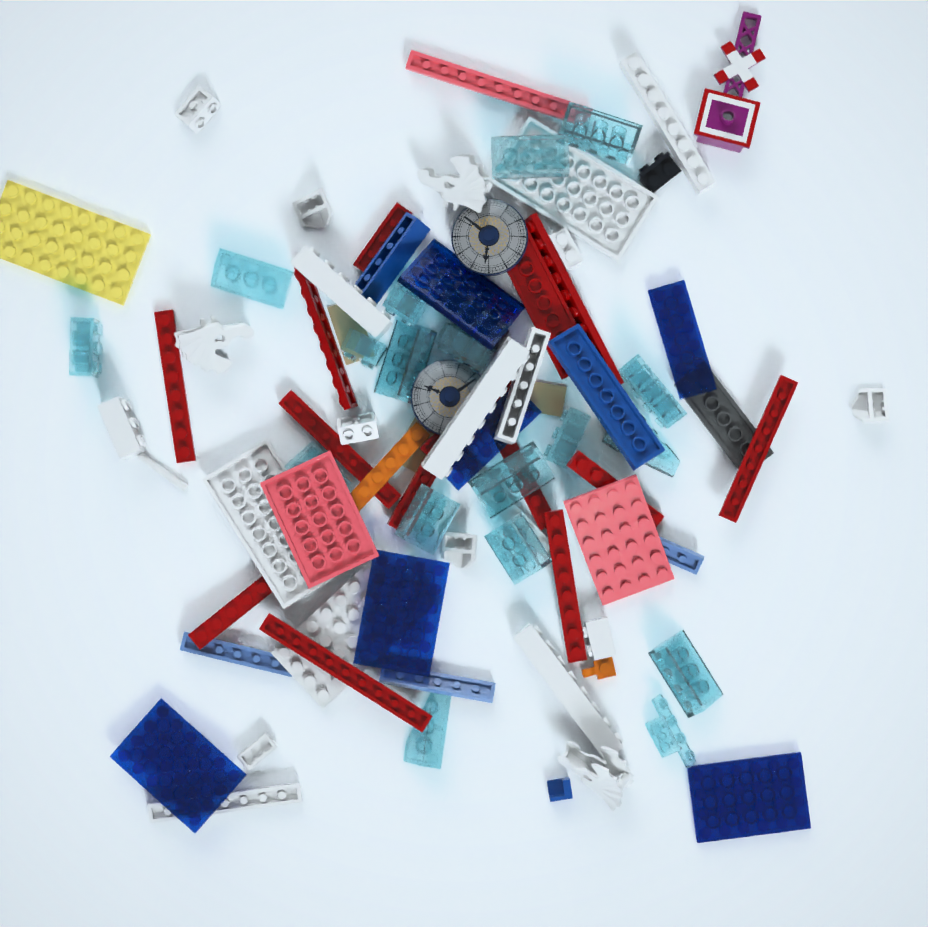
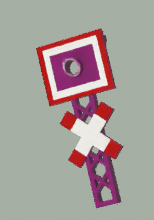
M743 11L735 46L729 41L720 47L730 65L713 76L719 85L725 83L724 90L719 92L707 88L704 89L693 134L697 136L696 142L738 153L743 148H750L761 102L742 98L744 88L749 93L759 87L749 68L766 59L760 48L754 51L762 18L761 15ZM745 19L756 21L755 26L748 29ZM747 36L751 44L744 47L740 39ZM738 75L740 80L738 82H735L733 77ZM734 89L738 96L727 93L730 90ZM723 114H730L732 120H726Z

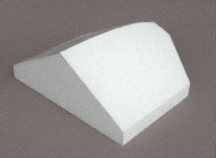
M323 187L292 202L302 227L321 229L330 224L333 209Z
M860 389L851 404L852 415L862 423H889L887 389Z
M443 532L441 558L456 568L467 569L476 562L478 535Z

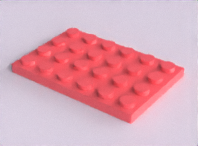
M331 450L260 483L309 589L380 556Z
M636 474L563 501L603 606L675 579Z

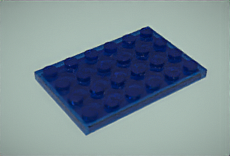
M433 239L397 280V282L489 350L495 347L525 309L520 301L489 278L466 269L460 263L455 253L436 239Z
M377 550L380 556L372 559L353 664L430 677L450 563Z
M162 698L109 756L195 834L247 776L239 766Z
M800 751L686 766L696 843L811 829L803 761Z

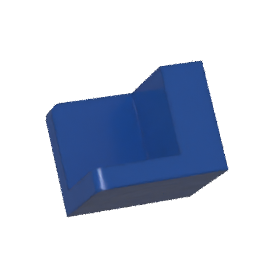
M569 777L547 780L550 802L573 799Z

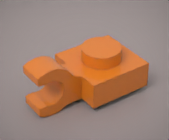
M612 657L593 661V667L581 669L584 678L596 675L597 680L616 676Z

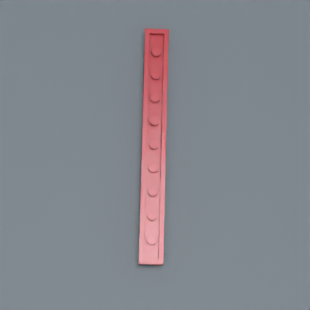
M411 50L405 67L406 70L585 128L588 126L593 108Z

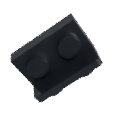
M669 151L665 154L663 152L659 153L654 158V163L650 166L645 164L638 170L640 172L637 176L638 180L646 189L653 193L682 171L670 157Z

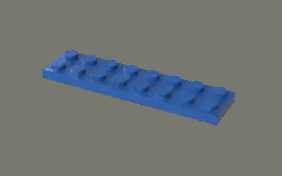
M579 323L548 341L547 345L633 471L665 451V448Z

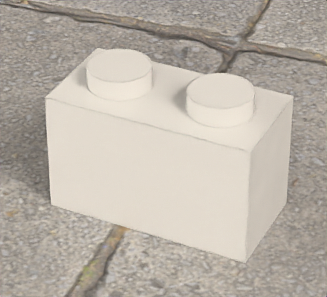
M567 227L549 235L566 271L584 262Z
M608 617L584 622L585 627H582L584 638L589 639L590 645L587 646L589 657L593 656L595 661L616 656Z

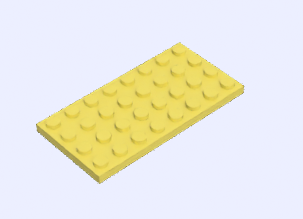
M7 180L0 198V259L117 304L125 305L151 234Z

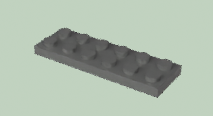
M703 362L673 386L738 469L756 428L707 364ZM769 448L765 460L774 454L771 448Z

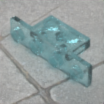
M658 694L651 701L659 717L647 721L645 726L662 758L678 752L685 767L689 768L696 762L695 754L687 744L686 736L681 732L676 717L672 715L667 700L662 694Z

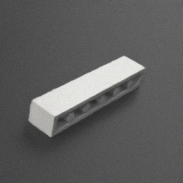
M304 246L290 264L379 341L393 325L390 321L392 317L384 309L380 312L376 308L378 304L370 297L364 298L361 295L363 291L354 284L352 287L348 284L347 281L349 279L342 272L337 274L333 270L335 266L327 259L322 261L319 258L321 254L313 247L309 249L307 246Z
M535 327L528 330L523 346L530 351L528 354L530 357L525 365L521 364L517 370L519 371L517 377L511 382L493 439L511 445L516 443L551 333Z

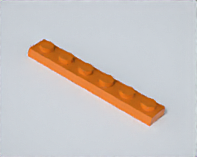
M417 422L351 492L359 512L430 436Z

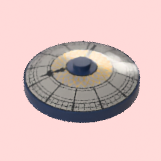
M487 199L481 213L466 207L458 215L452 228L451 242L456 257L466 269L482 276H497L510 271L521 261L528 245V230L523 217L513 206L501 200Z
M452 359L436 361L425 367L416 377L411 389V408L417 421L429 432L441 436L481 375L470 365Z

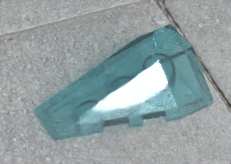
M430 693L423 710L433 715L423 733L413 727L406 741L404 762L422 767L441 769L451 696Z

